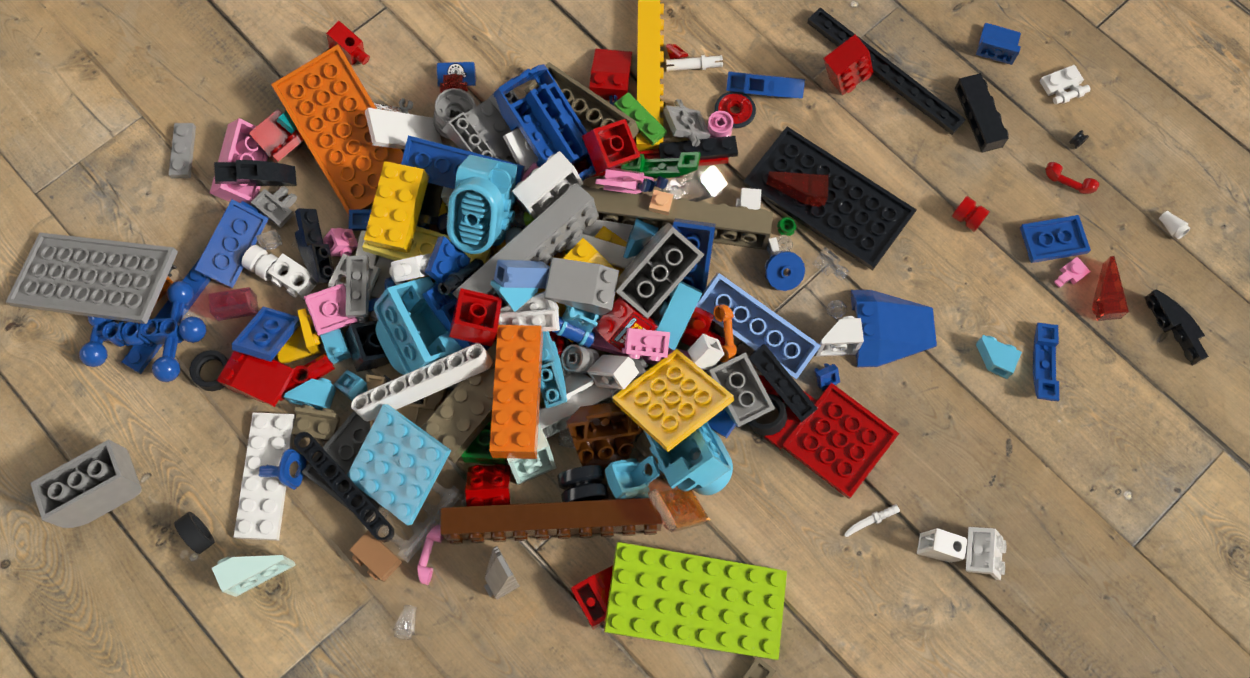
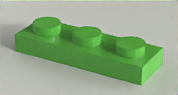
M629 92L614 103L617 109L636 121L639 133L652 146L667 135V130Z

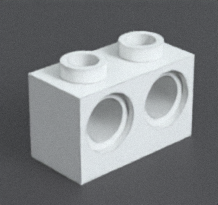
M283 253L267 271L272 278L270 281L279 288L281 286L287 288L286 291L294 298L299 296L304 300V296H307L317 284L306 268ZM283 271H288L285 275L280 276ZM299 281H304L302 285L296 286Z

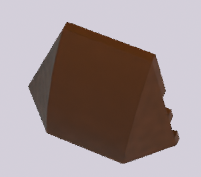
M614 402L581 406L566 421L581 466L600 465L603 466V470L612 462L629 459L634 448L633 442L637 434H640L642 430Z

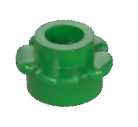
M789 217L783 218L777 224L778 232L781 235L791 236L794 234V230H796L794 220Z

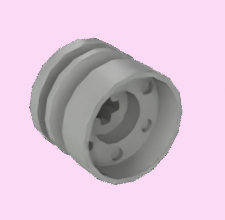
M451 88L444 90L438 95L435 101L433 124L441 136L450 139L442 131L448 121L462 112L467 113L476 107L473 97L468 92Z

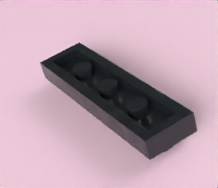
M736 136L699 139L700 144L696 147L692 145L691 140L660 143V159L680 158L681 152H700V160L738 156Z
M765 344L748 356L754 366L801 422L818 409Z

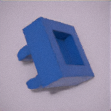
M826 363L824 364L825 368L821 370L815 368L818 387L822 391L826 390L831 383L834 385L840 383L839 370L835 364L829 365Z

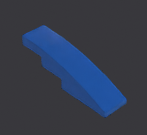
M439 283L422 293V296L445 329L450 333L457 300H451L448 295H442L438 291ZM454 338L463 349L473 344H478ZM482 345L486 351L490 348V346Z

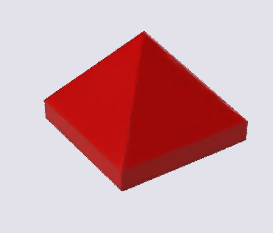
M666 45L670 59L688 57V53L678 45Z

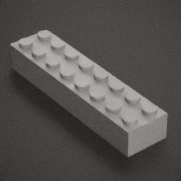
M576 182L452 293L456 300L460 288L500 297L490 284L491 280H494L498 260L542 261L548 265L551 259L558 252L564 251L567 244L573 239H577L588 225L591 226L596 222L599 215L594 198Z

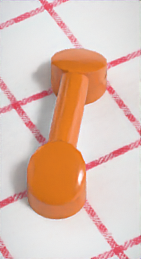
M720 304L714 307L713 313L717 321L724 322L725 345L721 346L724 355L720 361L725 363L735 357L737 349L733 340V311L727 305Z

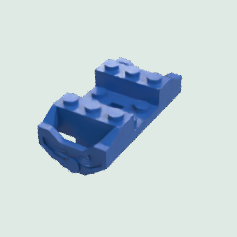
M545 64L538 65L531 70H525L520 76L510 79L494 92L493 95L502 117L511 131L517 128L520 129L539 159L536 162L538 167L546 163L551 155L560 151L572 165L586 158L590 168L579 174L582 181L597 174L582 138L588 132ZM530 80H535L538 83L539 88L537 90L536 88L531 90L524 98L511 105L505 97V94Z

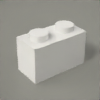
M602 355L587 371L597 387L623 390L639 373L634 361L629 356Z

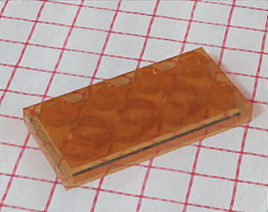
M669 486L656 488L648 493L651 498V505L655 510H658L662 517V524L670 532L703 525L710 520L692 489L682 491L677 486L673 489Z

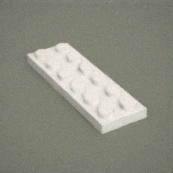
M252 413L234 538L279 541L286 486L277 477H259L260 466H279L283 452L287 449H292V430L296 419L294 414Z

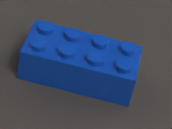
M675 218L673 227L704 254L684 277L682 282L701 290L703 293L708 282L716 224ZM668 295L664 301L667 302L670 296Z

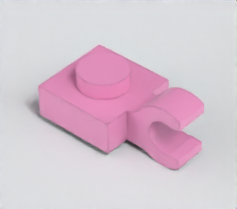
M1076 257L1060 269L1063 274L1054 283L1059 288L1068 281L1074 285L1091 271Z

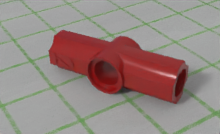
M324 353L304 366H296L294 368L296 371L279 400H284L286 392L310 379L318 380L333 371L335 367L328 359L327 354ZM307 373L306 378L300 381L301 375Z

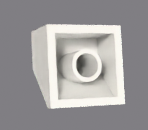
M846 316L840 319L821 340V346L815 353V357L856 355L864 342L861 318Z

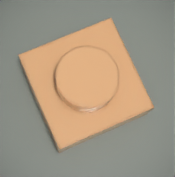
M654 190L649 211L669 215L674 194Z

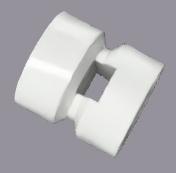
M253 245L245 252L242 258V266L265 281H269L272 278L267 271L276 262L278 257L273 254L268 255L265 249L258 245Z

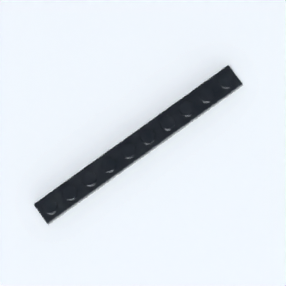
M819 8L812 14L807 21L810 26L837 47L855 35L822 8ZM858 37L870 52L873 68L872 74L951 135L964 124L966 120L964 117Z

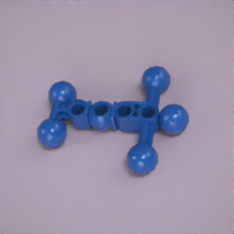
M176 281L170 284L167 289V298L172 303L170 317L149 319L147 324L127 322L126 324L119 322L117 324L113 319L88 316V322L93 328L90 342L84 344L79 351L80 360L89 367L101 366L108 356L107 349L102 344L103 341H110L117 347L125 345L139 346L143 343L148 345L151 343L157 345L164 344L162 357H159L154 362L152 373L157 380L162 382L175 380L180 373V365L175 359L177 344L184 340L191 343L198 342L206 334V325L200 318L191 316L182 321L184 306L189 304L194 297L193 288L184 281Z

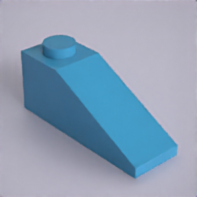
M636 219L623 257L628 259L637 256L658 232V227Z

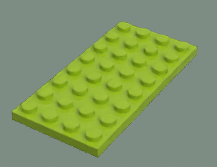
M617 542L604 633L779 660L787 571Z

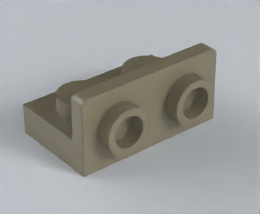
M302 405V408L295 407L294 412L297 415L292 430L293 436L300 432H308L317 440L329 441L337 431L340 418L334 410L323 408L322 411L314 410V407Z

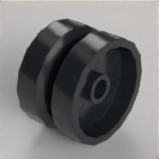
M581 466L566 470L557 475L559 488L565 490L561 494L562 502L605 500L609 497L607 486L600 483L605 479L603 466Z

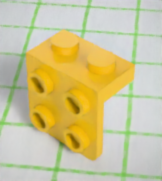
M306 308L297 310L301 324L277 354L279 362L282 364L321 353L319 344H321L320 337L315 332L314 323Z

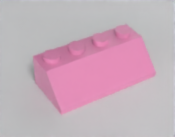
M240 118L228 124L218 162H235L236 160L267 161L268 155L249 135V132L256 126ZM214 176L210 194L226 201L233 199L239 203L244 201L252 204L251 201L259 194L261 186H256V184H215Z

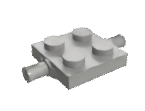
M681 99L675 100L674 104L676 107L665 106L663 112L673 136L689 138L695 147L700 144L699 139L710 137L709 130L700 111L686 108Z

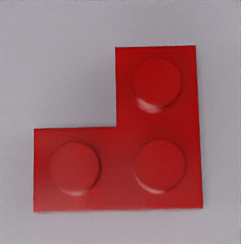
M696 307L681 342L692 346L702 334L718 339L721 346H724L725 338L708 331L714 314Z

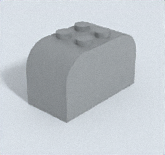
M668 223L653 236L620 274L617 280L616 292L648 319L704 254Z
M111 440L99 444L30 483L42 521L62 528H74L88 524L135 498L142 489L129 451Z

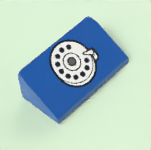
M437 63L438 87L476 86L475 63Z

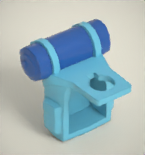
M565 305L566 310L563 316H559L560 330L552 332L576 342L580 346L589 348L595 340V332L592 330L598 324L596 321H599L602 316Z

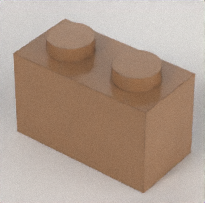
M369 530L350 548V551L354 554L351 558L360 566L365 564L369 568L367 573L376 581L381 579L385 582L403 563L382 542L377 540Z

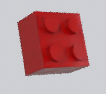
M626 119L595 128L582 136L597 174L606 171V169L627 164L640 157Z

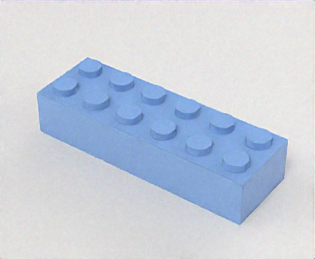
M716 273L696 307L714 314L715 306L720 304L727 305L734 314L732 318L733 335L753 350H757L761 345L765 344L787 372L795 379L799 377L821 346L720 273ZM714 317L713 321L724 328V322H719Z

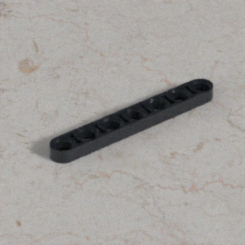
M308 432L297 434L294 438L295 447L370 533L383 543L392 540L395 534L393 526L317 440ZM308 437L310 439L309 445L300 447V441ZM316 452H322V459L318 462H313V455ZM334 466L336 468L335 474L327 477L325 475L326 469ZM342 481H348V489L343 492L339 491V484ZM355 496H361L362 503L357 507L352 506V499ZM374 511L376 514L375 519L371 522H366V513ZM383 526H388L389 534L386 537H379V529Z

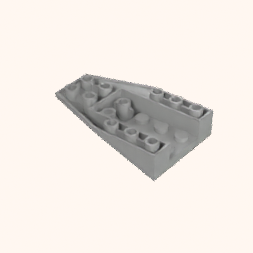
M513 90L505 94L510 105L520 100ZM494 92L487 100L469 112H462L448 121L442 130L462 150L517 164L503 138L504 135L511 132V129L500 113L497 101L493 95Z

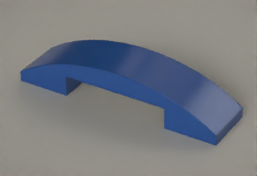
M1037 323L1033 347V381L1037 399L1057 402L1060 400L1059 381H1056V346L1059 344L1058 325Z

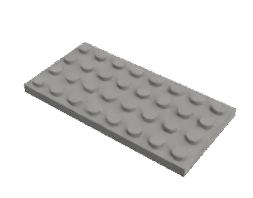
M39 233L6 303L15 307L147 324L178 251L174 247Z

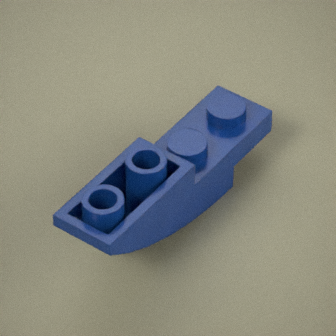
M729 71L726 91L803 98L805 79Z

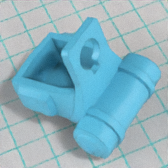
M649 456L640 463L634 458L612 462L605 469L608 485L616 499L652 498L648 486L654 479L660 476V471L654 457ZM648 463L653 469L651 476L644 472Z

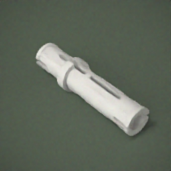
M701 55V57L666 59V65L674 64V66H666V71L700 68L706 70V68L723 67V62H715L723 60L722 55L710 57Z

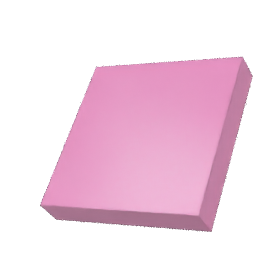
M344 283L304 296L318 336L358 323L356 317L348 318L345 316L346 288Z

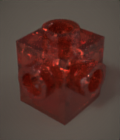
M454 73L443 75V83H440V93L451 88L468 92V83L464 82L463 75Z

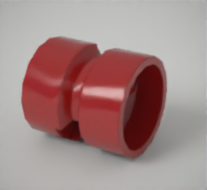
M966 196L954 211L952 217L960 223L965 221L967 228L975 232L990 211L982 206L977 207L976 201Z

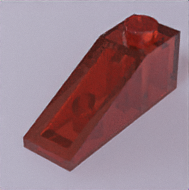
M769 171L767 177L768 185L804 204H811L814 207L825 205L828 198V175Z
M1110 256L1102 265L1092 305V311L1096 315L1097 321L1121 319L1129 312L1115 256Z

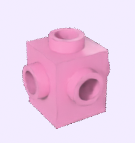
M331 228L323 238V243L329 244L331 256L342 257L343 254L350 256L358 246L352 229Z

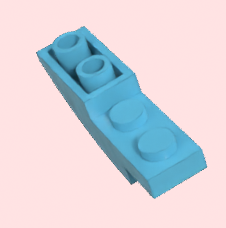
M549 331L543 332L540 387L546 409L567 402L566 386L555 341L551 340Z

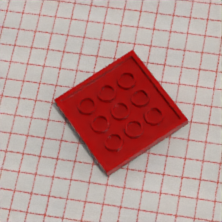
M831 383L814 404L818 409L798 424L783 443L782 448L850 499L900 433Z

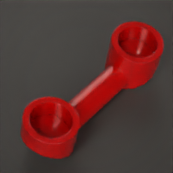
M1049 162L1045 168L1049 179L1074 188L1082 194H1091L1098 190L1099 182L1095 179L1086 178L1083 183L1061 175L1063 167L1056 162Z

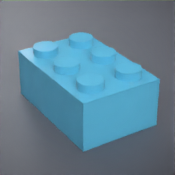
M682 281L669 294L668 301H663L659 309V314L661 315L659 320H654V323L658 326L655 331L670 332L669 348L673 350L676 349L702 295L701 290Z

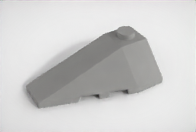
M495 546L485 574L487 584L484 587L489 596L494 595L497 600L520 587L498 546Z

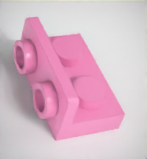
M627 328L625 348H622V353L628 354L627 356L633 359H640V355L648 356V360L660 361L661 357L667 358L670 332Z

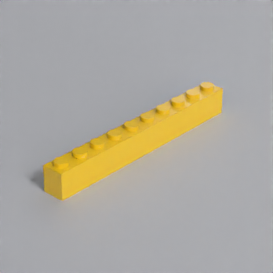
M638 0L637 101L663 126L664 119L660 118V112H663L664 101H660V96H663L664 84H660V79L664 78V68H660V63L664 62V51H660V47H664V35H660V31H664V19H660V15H664V3H660V0ZM640 133L636 135L638 151L659 149V144L663 143L662 138L652 146Z

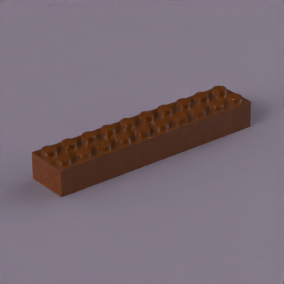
M660 497L441 508V535L446 541H450V544H463V540H471V543H484V539H493V542H505L506 538H515V541H527L528 537H536V540H548L549 536H558V539H570L571 535H579V538H591L592 534H601V537H613L614 533H622L623 536H634L635 532H644V535H655L657 531H661L662 526Z

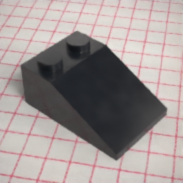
M378 320L351 324L344 335L356 372L376 369L390 363L376 335Z

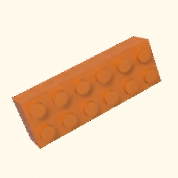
M498 325L489 449L492 458L537 459L543 349L541 326Z

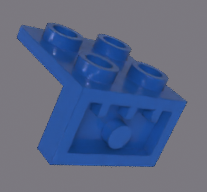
M985 23L976 55L1012 65L1020 52L1021 46H1018L1021 33Z

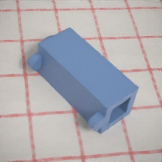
M498 260L494 280L503 288H546L550 267L542 261Z

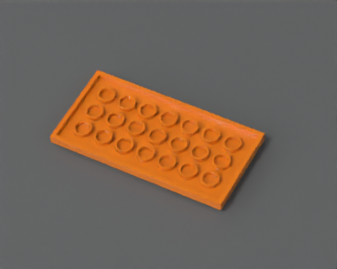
M337 44L271 85L349 215V210H365L373 205L384 161L401 164L404 153L402 149L373 145L365 110L367 108L377 109L341 47Z

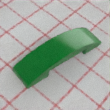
M681 152L680 158L645 159L644 154H640L639 158L622 165L621 169L643 172L644 176L655 179L658 176L674 178L698 170L701 154L700 152Z

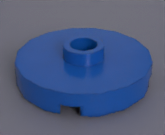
M791 251L775 253L769 258L765 266V277L769 284L777 290H792L804 278V262L801 257ZM788 268V273L784 275L783 271Z

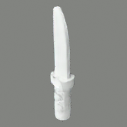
M895 504L883 511L872 513L871 516L850 527L846 531L845 537L873 523H881L886 517L888 518L900 512L899 507Z

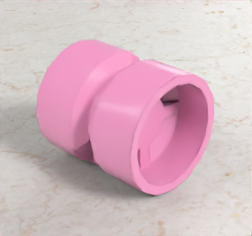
M716 111L711 114L708 121L709 138L731 136L733 118L729 113Z

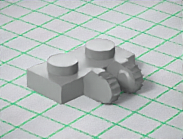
M283 186L273 195L264 189L251 203L281 228L294 216L293 211L289 207L295 203L297 196L291 193L280 202L289 191Z

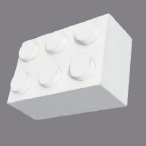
M559 151L551 155L541 167L534 169L527 179L519 182L512 192L535 220L576 182L580 186L583 182L575 167Z

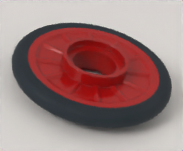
M731 91L718 98L714 111L729 113L733 118L732 128H742L753 121L756 114V106L747 94ZM733 106L739 107L740 112L733 113L731 112L730 108Z

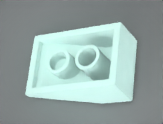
M540 423L538 425L537 459L507 458L517 485L556 469L549 443Z
M283 555L225 557L217 562L218 565L212 567L221 591L237 597L294 567L296 564L293 560Z

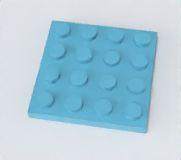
M383 404L347 476L359 489L406 525H412L451 450L390 405Z

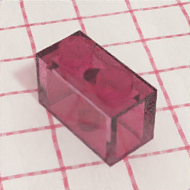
M250 287L209 294L210 313L217 321L252 316L258 313L257 295Z

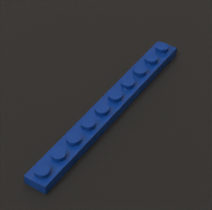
M244 201L241 202L242 205L260 213L255 207ZM198 261L183 279L184 282H187L193 288L194 297L189 304L184 306L182 318L211 281L210 278L194 271ZM169 300L154 319L170 317L172 303ZM143 343L139 346H133L122 360V363L141 374L163 344L151 343L148 345Z

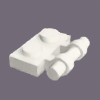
M1075 65L1043 76L1040 79V83L1048 96L1056 94V97L1053 98L1055 105L1067 103L1072 98H1080L1085 93L1090 92L1089 85L1079 86L1084 79Z

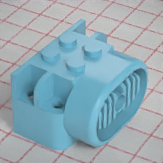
M469 155L459 166L456 174L455 189L449 198L447 234L456 248L468 254H480L487 251L491 246L501 245L505 240L507 230L511 227L515 217V211L512 209L517 197L512 190L515 189L517 165Z
M430 276L388 287L374 305L375 314L378 318L376 324L377 338L392 367L403 375L463 349L454 338L449 337L450 333L445 329L422 296V293L434 285Z
M708 422L699 427L669 452L645 432L651 445L649 449L658 459L657 466L665 474L672 489L677 486L682 491L692 489L701 495H712L721 491L728 484L733 472L732 459L720 436L710 428Z

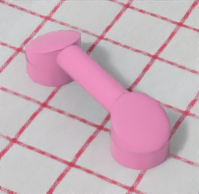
M440 524L433 527L426 536L417 565L421 584L429 585L432 578L433 568L427 567L434 541L441 543L443 540Z

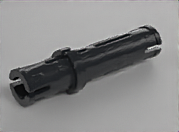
M476 258L458 272L451 273L445 281L439 283L438 291L442 295H448L484 265V262Z

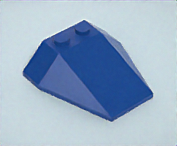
M873 290L850 291L852 310L856 311V318H861L864 340L856 353L857 367H879L937 346L932 307Z

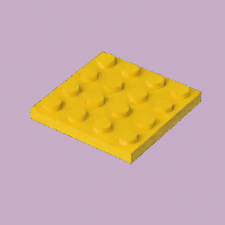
M678 349L612 397L613 402L667 452L734 401V397L729 391Z

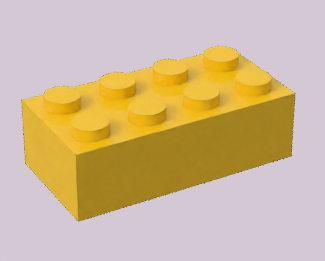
M384 161L364 240L372 246L410 253L429 180V175L424 169Z

